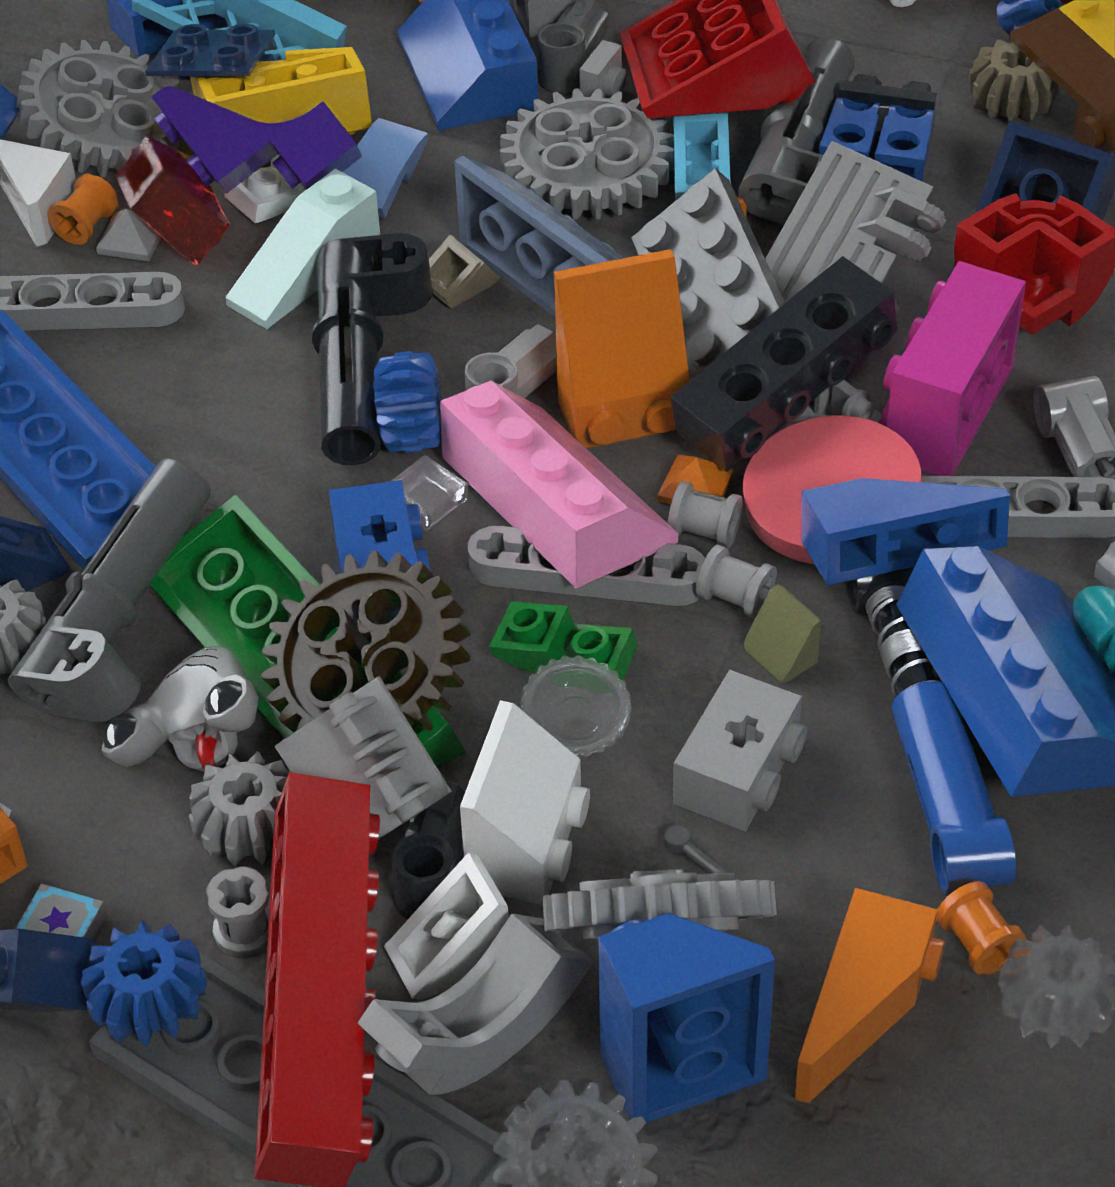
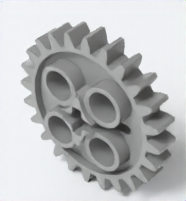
M81 40L80 50L75 51L64 42L61 43L59 55L49 49L43 50L42 61L32 58L28 71L22 72L16 100V108L20 109L18 122L28 125L26 133L28 139L42 138L41 148L71 153L72 159L78 161V172L83 173L89 165L97 166L101 177H106L109 168H116L123 178H128L129 169L134 166L140 173L147 175L151 163L164 168L167 157L176 158L179 154L180 145H185L183 138L173 144L154 120V117L161 113V110L151 97L163 87L172 86L179 89L180 80L174 78L164 79L165 76H146L145 71L148 68L149 55L144 54L137 59L129 57L130 48L128 46H124L119 53L111 52L107 41L102 42L100 50H93L86 40Z
M579 88L573 90L572 98L565 99L558 92H554L553 103L551 104L535 99L533 100L534 112L519 109L517 111L518 121H507V134L500 136L501 172L508 174L527 189L534 190L541 199L559 212L564 208L571 209V216L574 220L581 216L583 210H590L596 220L601 219L602 209L610 208L618 216L623 215L622 204L626 202L636 208H641L642 195L656 198L658 196V185H667L669 183V171L674 170L673 133H668V121L647 118L645 113L641 111L639 98L625 104L622 102V92L619 91L610 99L603 98L601 88H596L591 97H584Z
M683 869L634 871L630 874V879L580 882V891L556 893L542 897L545 931L583 930V939H598L599 936L611 933L615 928L628 921H646L667 913L719 931L738 930V920L777 915L774 881L735 880V873L697 875V873H684Z

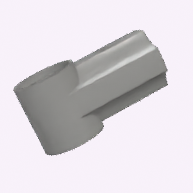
M537 324L531 330H524L498 353L488 352L471 358L465 366V391L471 387L493 381L513 393L526 398L557 371L556 338L554 332Z
M1094 375L1035 387L1033 409L1038 429L1045 438L1055 437L1073 477H1105L1114 479L1115 433L1108 421L1107 395L1099 377Z

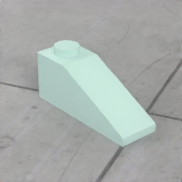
M335 168L300 194L225 297L226 305L265 329L279 321L318 290L317 257L324 245L342 238L380 235L376 190Z

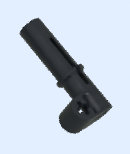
M396 233L342 238L327 243L318 253V320L312 329V344L319 354L321 449L327 458L341 465L355 466L367 463L375 458L380 451L379 423H377L373 383L375 381L374 369L378 363L377 352L383 345L384 333L376 316L414 312L426 306L432 298L433 288L428 250L425 243L419 237L411 234ZM344 326L351 328L352 382H346Z

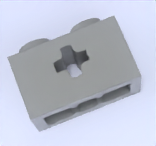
M729 669L674 762L673 804L746 832L758 809L768 811L773 804L781 781V774L779 772L785 761L795 763L803 749L807 736V726L800 724L802 696Z

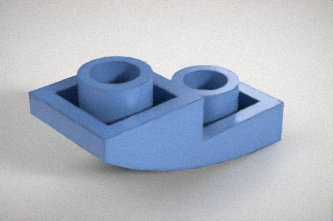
M378 118L371 125L357 145L362 157L344 170L343 173L376 190L378 215L385 219L401 182L409 183L429 137L426 132Z

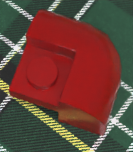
M1017 193L993 202L957 224L954 243V266L956 267L957 263L961 261L1026 281L1020 327L1029 334L1037 333L1057 319L1070 327L1084 316L1098 300L1112 276L1115 267V228L1080 204L1061 195L1056 203L1040 200L1021 201Z

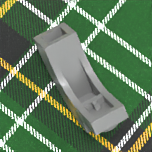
M511 914L478 963L450 989L437 997L418 1003L373 999L358 1021V1024L378 1042L375 1046V1051L386 1063L399 1071L405 1072L429 1095L449 1093L466 1087L488 1075L529 1043L569 999L594 963V960L560 931H545L544 919Z

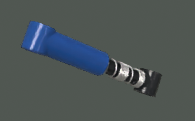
M914 567L845 581L852 610L855 613L864 612L869 617L872 630L879 636L877 641L878 649L886 674L892 680V693L896 697L891 706L892 715L931 835V857L940 890L943 894L952 893L959 887L976 881L985 882L988 887L1013 884L1016 878V857L1011 832L1006 820L1002 816L996 817L962 714L944 684L936 681L934 667L932 669L931 662L896 606Z

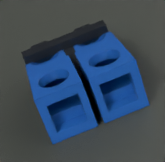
M857 74L853 81L842 80L838 98L835 101L820 143L819 154H825L831 141L873 159L874 150H876V161L923 182L933 136L937 93L931 92L929 83L909 81L902 88L882 86V82L872 75Z

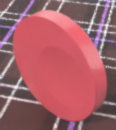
M833 415L800 421L771 436L749 461L743 480V494L748 520L754 532L767 546L788 558L814 564L801 542V497L803 490L860 478L922 482L919 460L904 438L892 429L869 419Z

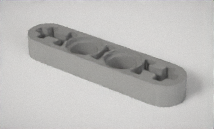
M166 272L0 276V311L4 310L23 331L160 327L176 322L183 316L185 311L181 282L176 276ZM110 296L116 298L113 302L105 305L96 306L89 304L91 300L97 297ZM133 298V301L128 302L127 299ZM41 299H59L57 303L51 306H33L36 301Z
M922 476V482L1005 488L1010 494L1007 537L1108 538L1115 536V480L1112 478ZM1042 500L1053 504L1057 510L1048 514H1040L1031 511L1025 504L1030 501ZM1070 504H1075L1074 511H1069ZM1099 505H1105L1106 510H1100Z
M488 526L479 529L471 535L467 543L469 572L475 580L489 586L672 606L688 605L700 599L696 594V583L705 557L695 548L686 545L667 543L658 548L656 553L647 557L644 555L641 560L630 564L634 570L627 575L611 576L607 574L579 588H575L557 570L545 568L540 564L545 558L534 548L533 543L530 544L524 538V534L517 527ZM493 552H501L498 559H490ZM523 554H529V564L523 563ZM645 567H652V577L645 576ZM675 572H685L683 579L673 578Z

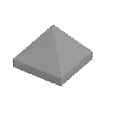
M129 209L115 212L96 247L97 254L149 262L167 227L166 220Z

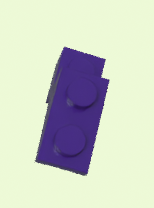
M172 86L163 87L151 96L161 110V113L155 116L154 120L173 144L183 138L194 153L192 157L186 160L207 187L216 181L226 194L276 155H279V157L272 164L291 189L301 183L305 190L335 168L343 172L362 157L357 143L324 101L295 119L280 123H263Z

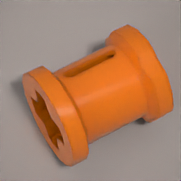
M89 173L81 175L73 185L74 192L65 201L59 200L55 202L47 212L51 228L64 241L73 245L87 243L93 235V226L101 218L112 216L119 207L117 195L112 186L102 177L93 176Z
M981 881L970 882L949 894L938 907L936 921L944 931L954 932L969 952L968 963L976 975H990L1005 968L1016 959L1026 946L1027 937L1019 926L1009 925L992 904L994 894L987 884Z

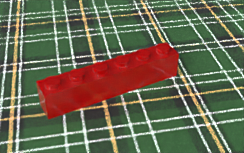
M289 772L275 810L255 1179L315 1187H345L356 1163H366L370 1154L373 1138L372 1117L362 1116L363 1096L367 1097L371 1090L375 1057L373 1052L364 1051V1033L367 1032L358 1024V1021L373 999H376L375 989L365 988L366 971H371L375 961L378 939L377 930L367 928V912L373 911L378 893L379 873L376 870L368 869L369 855L374 854L378 843L380 816L379 814L370 813L371 785Z

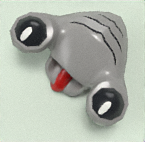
M206 647L193 653L170 671L146 702L124 711L120 716L115 717L107 724L103 736L102 752L113 763L129 767L142 763L152 756L164 742L170 741L173 744L178 759L184 765L205 772L206 765L219 767L228 761L230 753L234 754L238 745L237 733L248 729L255 721L259 697L252 682L247 680L241 662L228 647Z

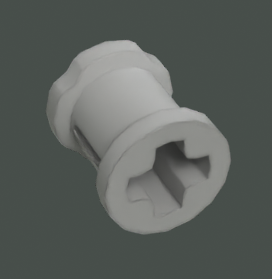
M682 481L678 485L672 499L668 524L678 532V536L683 531L715 539L718 545L729 549L734 542L743 511L742 496L731 494L728 498L694 490L692 483Z
M715 545L701 566L696 583V594L705 600H710L715 596L744 608L745 616L755 619L770 589L775 586L777 569L770 564L764 563L761 567H757L731 557L728 548Z
M238 867L219 872L211 879L206 888L210 913L216 917L213 922V936L217 946L225 954L234 957H250L261 953L267 948L269 910L266 908L269 897L265 878L256 870L247 867Z

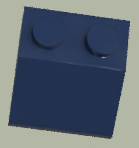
M1009 121L976 213L993 202L1017 193L1021 201L1040 200L1056 203L1061 195L1080 204L1103 220L1115 191V155Z

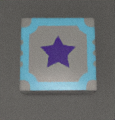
M41 884L15 929L94 939L107 913L103 901Z

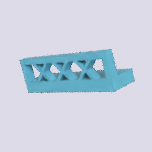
M132 0V11L172 31L184 25L199 24L197 16L213 13L225 18L228 24L226 28L215 30H227L229 27L239 24H252L257 26L258 30H275L276 35L271 41L274 50L265 51V54H273L274 61L286 60V50L341 48L345 44L346 25L295 0H182L183 5L166 8L152 0Z

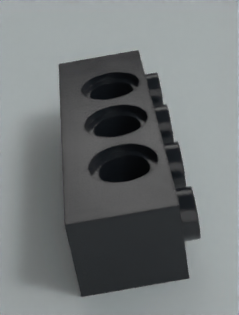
M842 256L670 397L677 434L725 472H728L743 458L753 456L761 449L768 437L786 422L799 418L810 402L828 387L841 383L847 377L852 367L871 351L879 350L889 342L894 332L897 331L894 291Z

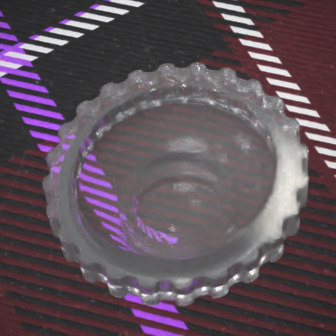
M580 655L574 658L563 656L557 661L554 659L550 660L546 666H539L537 673L531 674L528 684L524 685L520 704L523 712L576 756L584 755L586 757L591 756L595 752L602 753L605 747L615 745L616 739L624 735V729L629 725L630 716L628 715H631L632 705L630 704L631 694L626 691L625 681L618 678V672L615 670L611 671L606 663L600 664L594 658L584 659Z

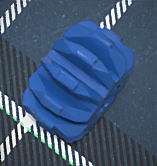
M413 351L395 353V356L380 358L374 369L375 381L373 386L377 423H379L380 438L383 440L384 445L390 452L405 451V454L423 452V449L438 447L442 439L440 410L442 398L438 370L434 359L429 353H413Z
M143 919L134 934L125 935L113 927L112 936L110 937L112 946H91V955L89 957L91 967L82 971L81 985L85 997L89 999L87 1007L91 1019L96 1022L97 1026L107 1025L109 1034L115 1038L117 1043L133 1032H136L138 1040L147 1048L153 1032L160 1030L176 1039L179 1030L178 1019H198V1011L200 1009L198 998L206 995L207 979L204 968L200 966L201 959L198 948L193 944L192 939L180 940L179 932L174 929L171 923L155 934L152 933L151 927Z

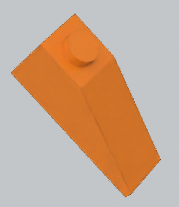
M859 888L854 889L798 1059L795 1100L809 1104L915 1006L923 979L936 981L945 948V940L934 938L938 909Z

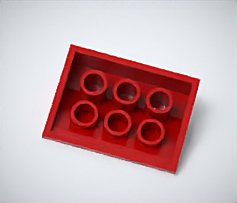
M675 0L619 32L640 104L647 118L768 109L777 103L786 104L796 100L806 91L808 86L815 83V79L778 0Z

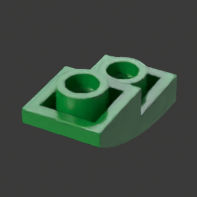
M511 601L489 648L492 656L528 672L576 686L618 692L637 650L638 643L633 628L575 624L568 606Z

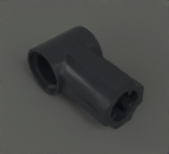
M446 782L452 792L412 817L405 838L393 850L392 868L395 905L398 912L407 920L463 859L460 805L465 791L461 789L459 784Z

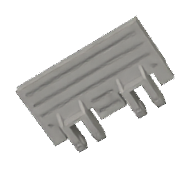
M831 141L765 258L785 303L842 256L883 283L895 261L896 254L876 246V244L902 256L905 255L908 259L911 258L914 261H921V259L927 257L932 248L929 242L930 239H927L919 231L916 232L913 228L891 219V217L914 228H920L923 232L926 231L929 234H935L937 231L942 230L946 222L944 211H941L934 204H929L927 201L932 193L933 186ZM895 300V310L897 314L899 307L896 302L897 300Z

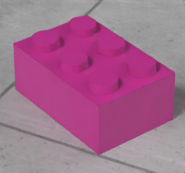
M959 261L947 282L939 280L936 283L930 297L928 313L925 318L917 317L914 320L907 337L906 350L903 355L895 354L891 358L883 381V388L890 391V398L883 409L880 424L892 429L905 439L915 452L921 471L936 476L954 475L1014 368L1026 281Z

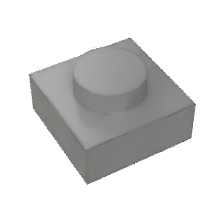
M602 40L580 68V91L584 97H591L596 88H601L603 98L610 99L618 91L623 92L627 74L626 70L622 68V45Z

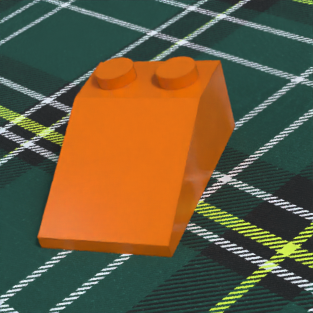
M672 249L555 271L558 404L569 433L585 448H591L676 430L670 397L687 384L690 378L676 262Z

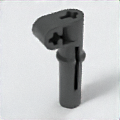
M823 37L815 39L808 45L804 58L815 79V83L808 86L806 91L796 100L786 104H779L778 108L767 114L761 126L762 141L738 188L739 197L747 205L746 209L755 216L784 225L823 155L819 154L820 143L833 106L838 98L841 81H848L854 69V56L851 50L843 42L835 38ZM800 119H801L800 125H799V127H798V129H797V131H796V133H795L793 139H791L792 136H793V134H794V132H795V130H796V128H797V126H798V124H799V121H800Z
M162 459L81 575L79 572H73L65 582L67 595L7 679L10 688L24 702L43 713L53 716L105 722L119 716L135 701L140 691L141 680L110 642L120 628H128L134 623L137 618L136 604L211 496V489L208 483L198 472L177 460Z

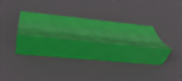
M235 494L181 538L151 582L150 587L204 648L209 646H226L235 654L243 666L247 680L252 682L259 697L258 711L279 735L286 739L293 732L280 722L278 717L281 713L266 698L274 689L262 679L261 673L275 666V664L262 653V649L266 646L280 643L281 638L269 628L271 622H288L291 614L282 605L284 599L301 603L305 598L300 586V582L303 579L311 582L316 587L320 584ZM339 627L334 628L327 635L325 641L330 639L337 632ZM401 671L394 676L391 684L399 681L404 676ZM346 684L334 692L331 700L337 698L344 691ZM434 707L427 712L433 725V729L430 732L422 729L416 723L411 726L436 767L467 753L449 723Z

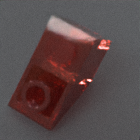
M146 136L115 177L130 208L188 261L198 265L210 249L220 242L230 223L211 186L207 187L186 161L191 156Z

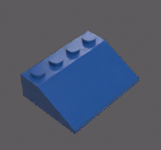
M979 546L923 549L896 606L1011 797L1115 786V672L1109 673L1107 664L1099 659L1095 647L1077 625L1073 616V605L1060 585Z

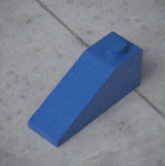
M866 478L803 490L801 497V542L827 585L915 567L923 549L979 546L986 550L1007 547L1010 494L1005 488Z

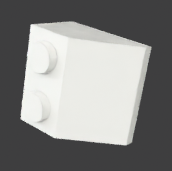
M500 700L461 802L464 857L468 852L479 855L502 896L543 905L542 897L549 895L553 881L563 882L567 875L572 854V842L567 840L572 826L582 828L585 822L590 801V789L581 787L580 758L514 703Z

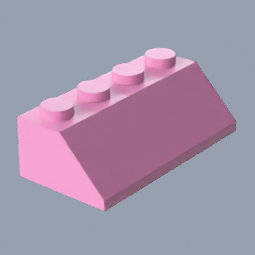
M493 381L471 387L464 392L440 401L442 458L509 524L519 528L524 534V538L530 544L533 543L534 548L575 588H579L639 561L644 555L645 557L650 556L667 543H678V532L542 407Z

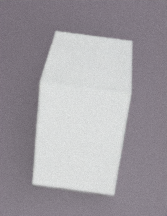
M0 140V185L36 247L47 244L55 232L48 221L47 212L49 208L59 200L65 201L74 192L73 185L76 177L71 153Z
M468 852L384 946L412 999L424 1000L450 989L459 982L482 958L509 918L508 906L479 855Z

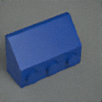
M424 0L397 30L398 41L438 131L518 114L517 111L519 109L534 111L533 100L538 99L537 59L508 0Z
M671 913L646 921H628L615 928L611 933L598 937L600 1056L633 1128L767 1080L775 958L768 947Z

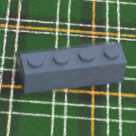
M461 156L454 160L460 243L481 259L496 274L553 317H555V271L623 258L609 244L599 241L581 228L570 216L563 215L541 199L534 190L527 189L508 174L466 156Z

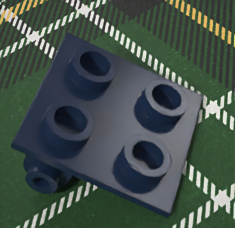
M201 24L181 26L173 31L145 71L146 76H178L180 80H191L190 76H250L259 61H274L273 54H265V51L276 35L275 30H258L257 26L252 24L234 25L227 30H207V27Z

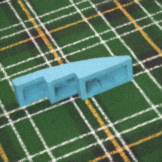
M728 113L672 116L675 200L714 168L730 181Z

